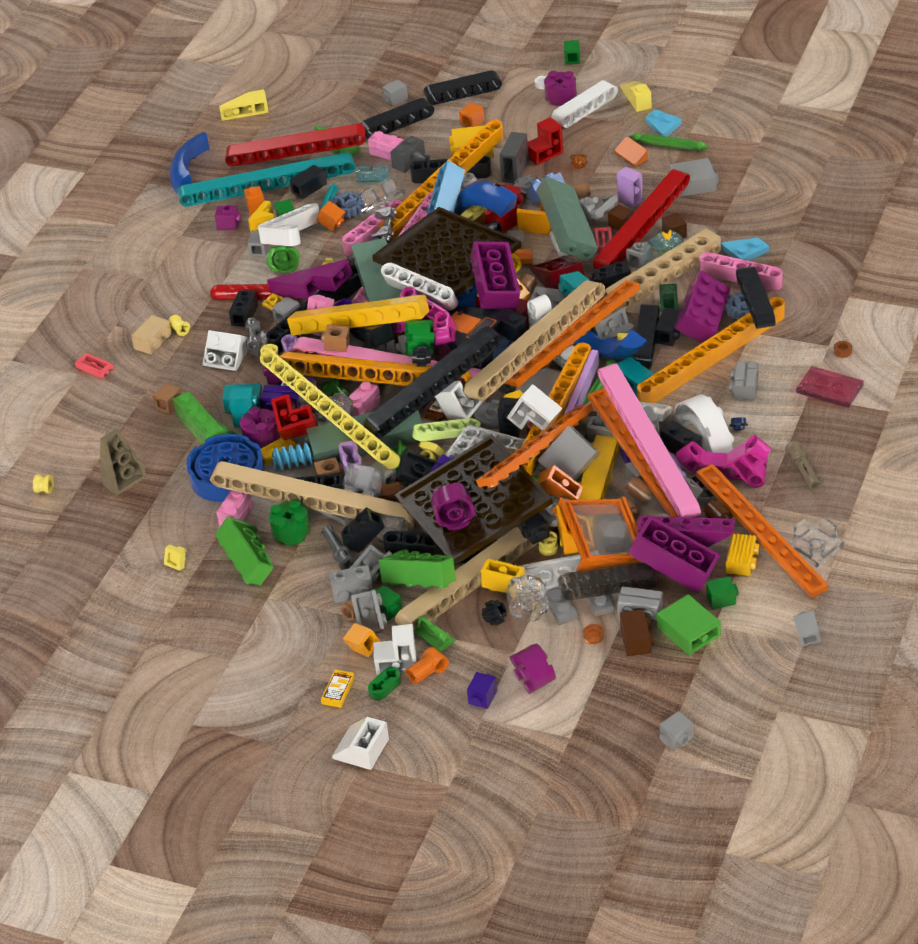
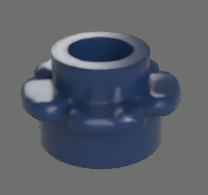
M745 417L731 418L729 426L733 427V430L739 431L745 430V426H748V423H746Z

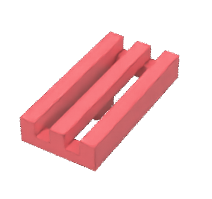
M611 227L594 228L595 241L598 246L597 254L606 246L605 231H608L609 241L612 239ZM598 232H601L603 246L599 245Z
M88 353L75 362L76 368L101 379L104 378V374H109V370L112 371L114 369L113 364Z

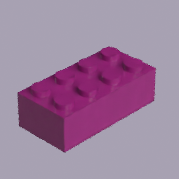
M474 241L470 259L481 309H516L520 290L509 242Z
M700 270L689 284L675 329L701 344L717 333L731 288Z
M652 516L648 517L628 552L635 559L644 562L698 594L720 557V554Z

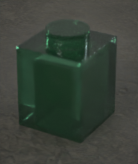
M677 284L659 285L660 312H663L664 307L678 309Z

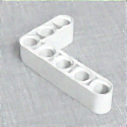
M317 203L307 204L258 225L260 243L282 246L299 245L301 243L299 231L318 223L316 219L319 214V205Z
M545 294L527 302L529 329L552 310L551 302ZM569 346L561 355L553 359L562 369L574 346Z
M468 426L463 429L446 453V456L452 455L456 457L491 434L510 454L521 448L525 439L476 426ZM541 463L538 464L536 469L542 470L540 467Z

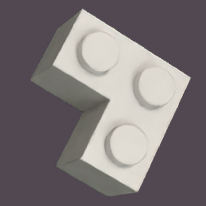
M454 381L435 396L448 421L470 418L483 402L467 397L464 394V388L460 381Z
M532 384L520 397L507 416V419L521 430L531 421L544 431L557 417L562 407Z
M412 624L392 626L393 641L373 643L376 675H379L389 667H395L400 672H406L405 669L417 662Z

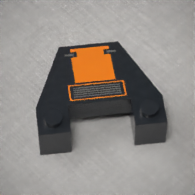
M457 307L450 314L456 324L455 341L447 343V345L453 351L485 326H490L497 333L515 342L526 332V317L512 309ZM493 352L472 368L481 370L493 361Z

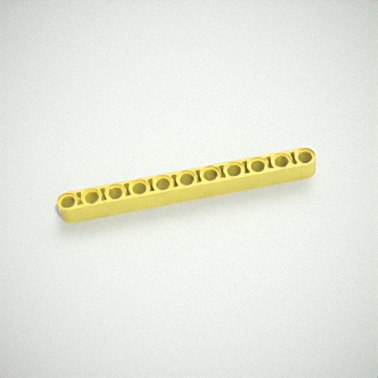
M266 350L261 354L260 362L379 463L388 469H395L399 465L400 457L285 360L272 350Z

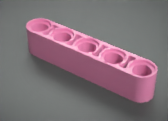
M392 200L380 209L385 207L396 209L402 201ZM374 213L342 237L344 254L346 256L352 254L351 245L374 240L371 235L381 229L380 224L384 219H377Z
M710 252L700 255V270L713 278L738 283L736 269L755 266L764 289L778 291L782 288L783 272L778 267Z

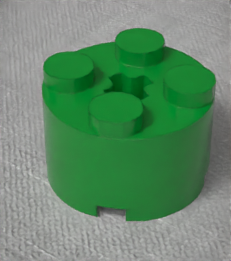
M407 320L405 322L406 356L412 357V350L417 349V345H426L427 350H431V356H433V346L430 345L434 343V332H430L433 327L432 320Z
M291 500L290 502L273 505L270 508L269 523L272 537L277 543L280 541L284 542V545H296L303 542L305 536L310 534L307 509L300 504L299 500Z

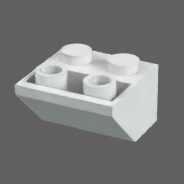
M208 330L203 366L237 371L246 357L247 339L249 337Z
M366 717L350 725L332 755V759L371 770L389 740L387 722Z

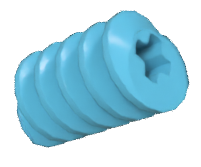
M306 442L303 448H301L300 444H297L296 450H294L293 446L289 445L287 451L282 446L281 452H279L277 447H275L272 453L275 472L278 466L283 471L286 464L289 469H292L293 463L297 468H299L300 462H302L304 467L307 466V461H310L312 465L310 448Z

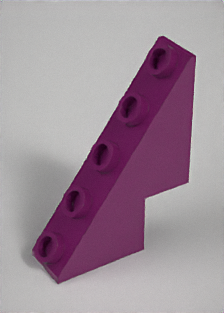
M344 259L267 279L271 294L275 293L279 296L308 299L317 290L335 292L353 273L349 260Z
M649 516L638 517L636 530L638 533ZM652 516L707 548L734 534L735 519Z

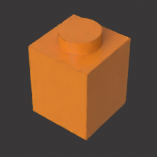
M470 102L459 111L460 125L464 127L480 125L485 120L484 107Z
M260 186L244 189L246 206L249 214L252 215L264 202L263 193Z
M328 201L320 209L316 221L333 232L336 227L340 228L344 223L345 211L331 201Z

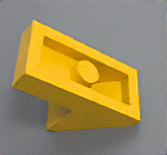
M265 200L248 219L250 232L252 230L258 231V225L275 218L270 201Z

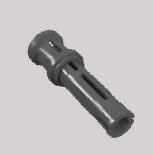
M331 525L324 526L321 533L333 550L334 559L339 562L341 570L349 569L356 561L355 558L350 555L349 548L342 544Z

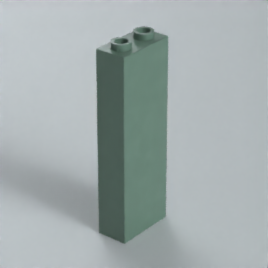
M544 177L537 188V192L560 252L590 261L598 246L574 187Z
M386 238L351 245L353 259L367 302L400 298L401 290L387 284L381 273L383 265L374 262L372 258L373 254L387 245Z
M419 411L414 412L384 437L379 438V440L389 448L398 446V440L403 445L418 442V440L413 438L412 434L415 425L423 424ZM373 412L354 416L353 418L363 425L365 419ZM332 422L307 428L308 436L304 437L305 442L311 447V458L315 462L336 457L337 462H340L339 444L352 440ZM357 444L360 456L369 454Z

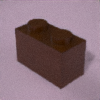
M644 609L620 612V628L626 656L651 653V645L655 644L653 632H649L651 622L650 618L645 616Z

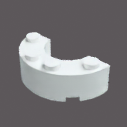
M699 394L675 406V419L684 427L690 424L696 427L699 435L702 436V445L705 451L729 453L733 450L732 443L734 438L723 418V411L713 403L710 396L707 397Z

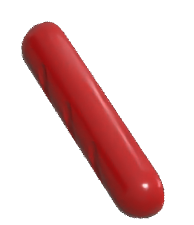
M268 284L214 285L210 290V296L214 300H235L239 290L255 291L257 300H266L271 295Z

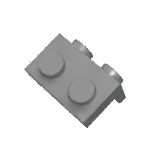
M622 306L616 308L609 316L601 320L597 326L593 327L594 333L599 336V339L603 340L606 338L617 339L618 333H629L631 330H635L634 325L629 323L625 309Z
M370 544L350 568L368 565L371 580L374 583L380 576L379 559L391 555L392 552L388 551L384 555Z
M368 565L329 573L334 603L351 600V595L373 590Z
M376 590L351 595L357 624L370 628L373 632L384 630V625H387L385 613L381 614L379 606L382 605L380 593L376 594Z

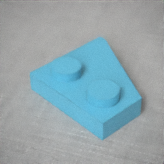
M656 109L645 117L646 123L655 132H659L660 136H669L682 124L681 118Z
M760 238L722 242L721 249L733 258L750 261L769 252V245Z

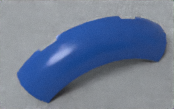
M201 132L186 141L171 161L170 181L176 193L180 186L192 184L190 173L187 171L191 159H195L203 152L209 150L207 133Z
M475 181L461 191L460 196L457 198L458 205L454 213L461 215L474 205L487 208L502 217L515 208L518 196L503 186L493 185V182Z
M633 330L620 341L612 338L599 339L597 334L588 331L584 336L575 341L573 346L575 347L579 343H587L590 345L591 351L598 350L600 358L615 360L632 356L645 345L647 340Z

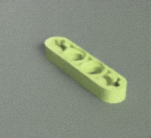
M466 418L417 424L414 426L412 436L418 441L456 438L465 427H480L481 423L476 419Z

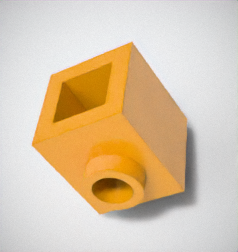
M356 623L353 624L343 638L352 651L367 657L374 651L373 643L381 642L370 628Z

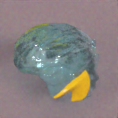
M669 230L668 234L661 232L649 240L653 250L660 255L683 243L682 236L672 230Z

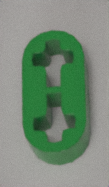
M395 667L386 668L368 685L370 698L378 701L383 700L401 683L400 670Z

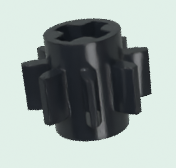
M417 345V349L412 350V363H417V366L431 364V350H427L426 345Z
M498 599L486 602V607L482 609L483 619L490 623V625L503 623V617L507 616V608L504 603L499 602Z

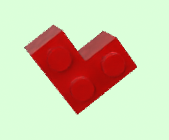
M551 117L538 122V137L528 141L529 160L536 165L564 153L562 125Z
M289 394L271 399L278 432L284 441L307 434V428L319 426L316 413L310 404L295 409L294 402Z

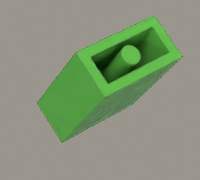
M689 594L656 614L657 628L688 655L721 636V621Z

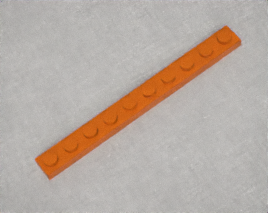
M625 280L579 317L507 380L505 384L514 387L522 386L524 382L536 375L540 369L547 366L555 357L561 355L565 349L572 346L575 341L584 336L591 328L597 326L601 320L609 316L616 308L622 306L626 300L633 297L641 289L639 283Z
M605 388L589 393L588 400L668 516L678 517Z
M588 403L573 408L476 480L478 487L487 486L492 488L497 486L499 480L509 477L510 472L520 468L519 465L529 462L530 457L540 453L539 450L549 447V443L554 442L568 426H577L579 424L578 421L588 418V414L594 410L592 404Z
M713 464L696 471V477L752 536H756V541L811 599L828 591V584Z

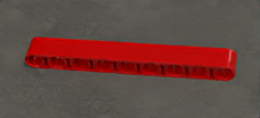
M352 124L232 144L226 149L225 162L229 166H239L360 146L365 142L366 128L362 124Z
M672 169L596 256L593 268L598 269L623 261L626 258V250L630 249L635 242L642 240L689 184L690 175Z

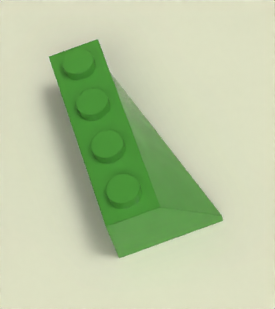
M189 391L173 398L177 417L201 444H204L206 439L217 435H240L217 421Z
M227 516L215 533V536L219 540V544L227 552V556L235 564L234 567L243 576L242 579L250 585L256 584L261 586L274 567L269 555L264 552L266 549L265 545L260 543L262 539L260 534H256L258 528L255 525Z
M404 549L379 559L382 583H390L391 586L406 584V587L421 585L422 588L436 586L441 589L448 587V584L456 581L453 557L443 555L431 556L430 553L419 554L418 551L409 553L408 550Z

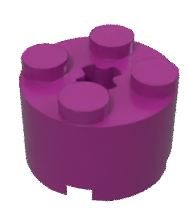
M550 71L544 79L545 100L550 101L552 105L562 106L577 96L576 78L573 72Z
M252 407L249 409V412L242 416L240 420L242 436L248 437L249 441L254 444L257 443L260 449L280 438L274 411Z
M458 482L448 484L433 491L431 504L439 526L447 527L448 530H459L470 523L469 520L475 515V508L470 493L463 484Z
M537 643L510 656V660L516 668L513 672L519 681H524V687L529 694L556 679L552 664L548 665L546 660L548 657Z

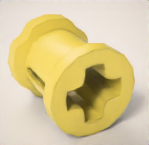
M173 315L169 318L171 330H175L179 336L187 335L190 329L188 322L182 321L179 315Z

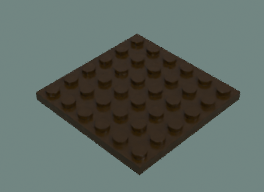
M438 207L373 254L372 258L378 264L393 263L450 287L457 297L475 283L470 259L474 241L509 242L511 254L521 247V241Z
M493 434L395 494L397 501L443 555L453 557L454 566L553 504L549 494L521 465H519L520 468L518 470L510 472L509 477L499 480L497 486L492 488L487 486L478 487L476 482L478 478L511 455ZM458 482L463 484L469 491L475 508L474 517L472 516L469 520L470 523L466 527L459 530H448L447 527H441L437 523L431 500L435 489Z

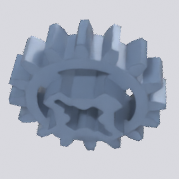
M345 191L344 194L338 193L339 196H333V199H330L332 203L345 211L343 219H351V216L357 217V214H362V210H366V201L359 192L354 194V191Z
M741 291L740 293L734 292V295H728L725 304V311L728 316L732 315V319L736 317L740 319L749 313Z

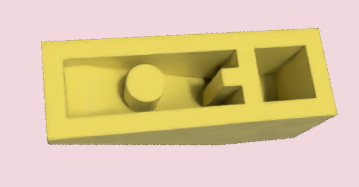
M632 81L620 84V88L636 112L652 108L651 91L645 83Z
M264 89L245 93L219 106L222 121L269 113Z

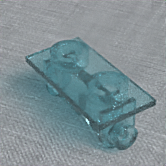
M374 165L373 171L370 170V166L355 167V174H357L356 182L388 181L390 170L385 165Z

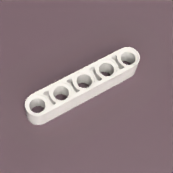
M602 80L555 109L551 118L562 125V127L567 128L614 99L618 93V88Z
M386 263L381 268L385 281L394 288L402 291L404 288L412 286L418 294H425L426 299L445 310H453L458 305V300L450 287L393 263Z

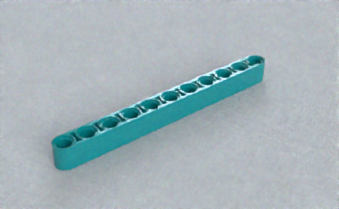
M341 153L182 185L178 188L177 193L182 206H193L244 195V189H249L250 187L260 186L261 191L290 186V179L312 165L325 170L326 179L353 173L356 166L350 153Z

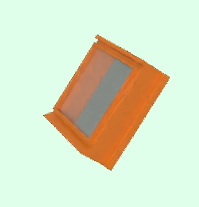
M560 497L558 504L562 508L581 557L576 569L578 577L644 575L646 564L628 554L638 532L636 531L637 525L625 497L621 499L564 500ZM553 507L552 511L554 516H556V507Z

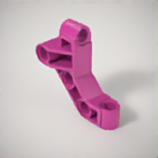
M409 286L401 291L400 298L420 294L417 293L414 287ZM427 299L429 312L422 319L417 320H432L434 340L436 342L434 344L436 346L454 342L456 324L449 312ZM406 321L391 323L393 333L405 332Z
M756 435L751 436L729 453L707 452L697 443L690 442L676 452V458L680 464L695 475L696 471L713 464L727 479L743 480L751 487L759 488L765 483L768 454L771 447Z

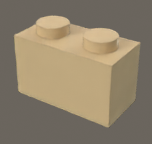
M154 315L150 316L131 335L134 349L152 355L172 335L169 320Z

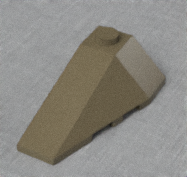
M114 429L100 438V474L103 486L116 496L147 476L144 463L137 457L134 450L130 448L121 433Z

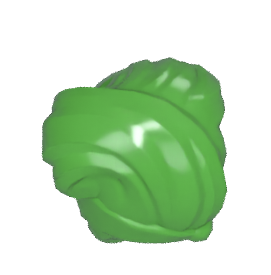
M292 246L271 247L268 253L266 263L273 272L290 274L298 268L300 254Z

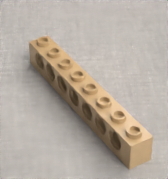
M707 228L606 288L603 298L625 280L638 282L641 289L622 304L624 309L629 308L699 265L701 254L706 252L719 253L721 251V237Z

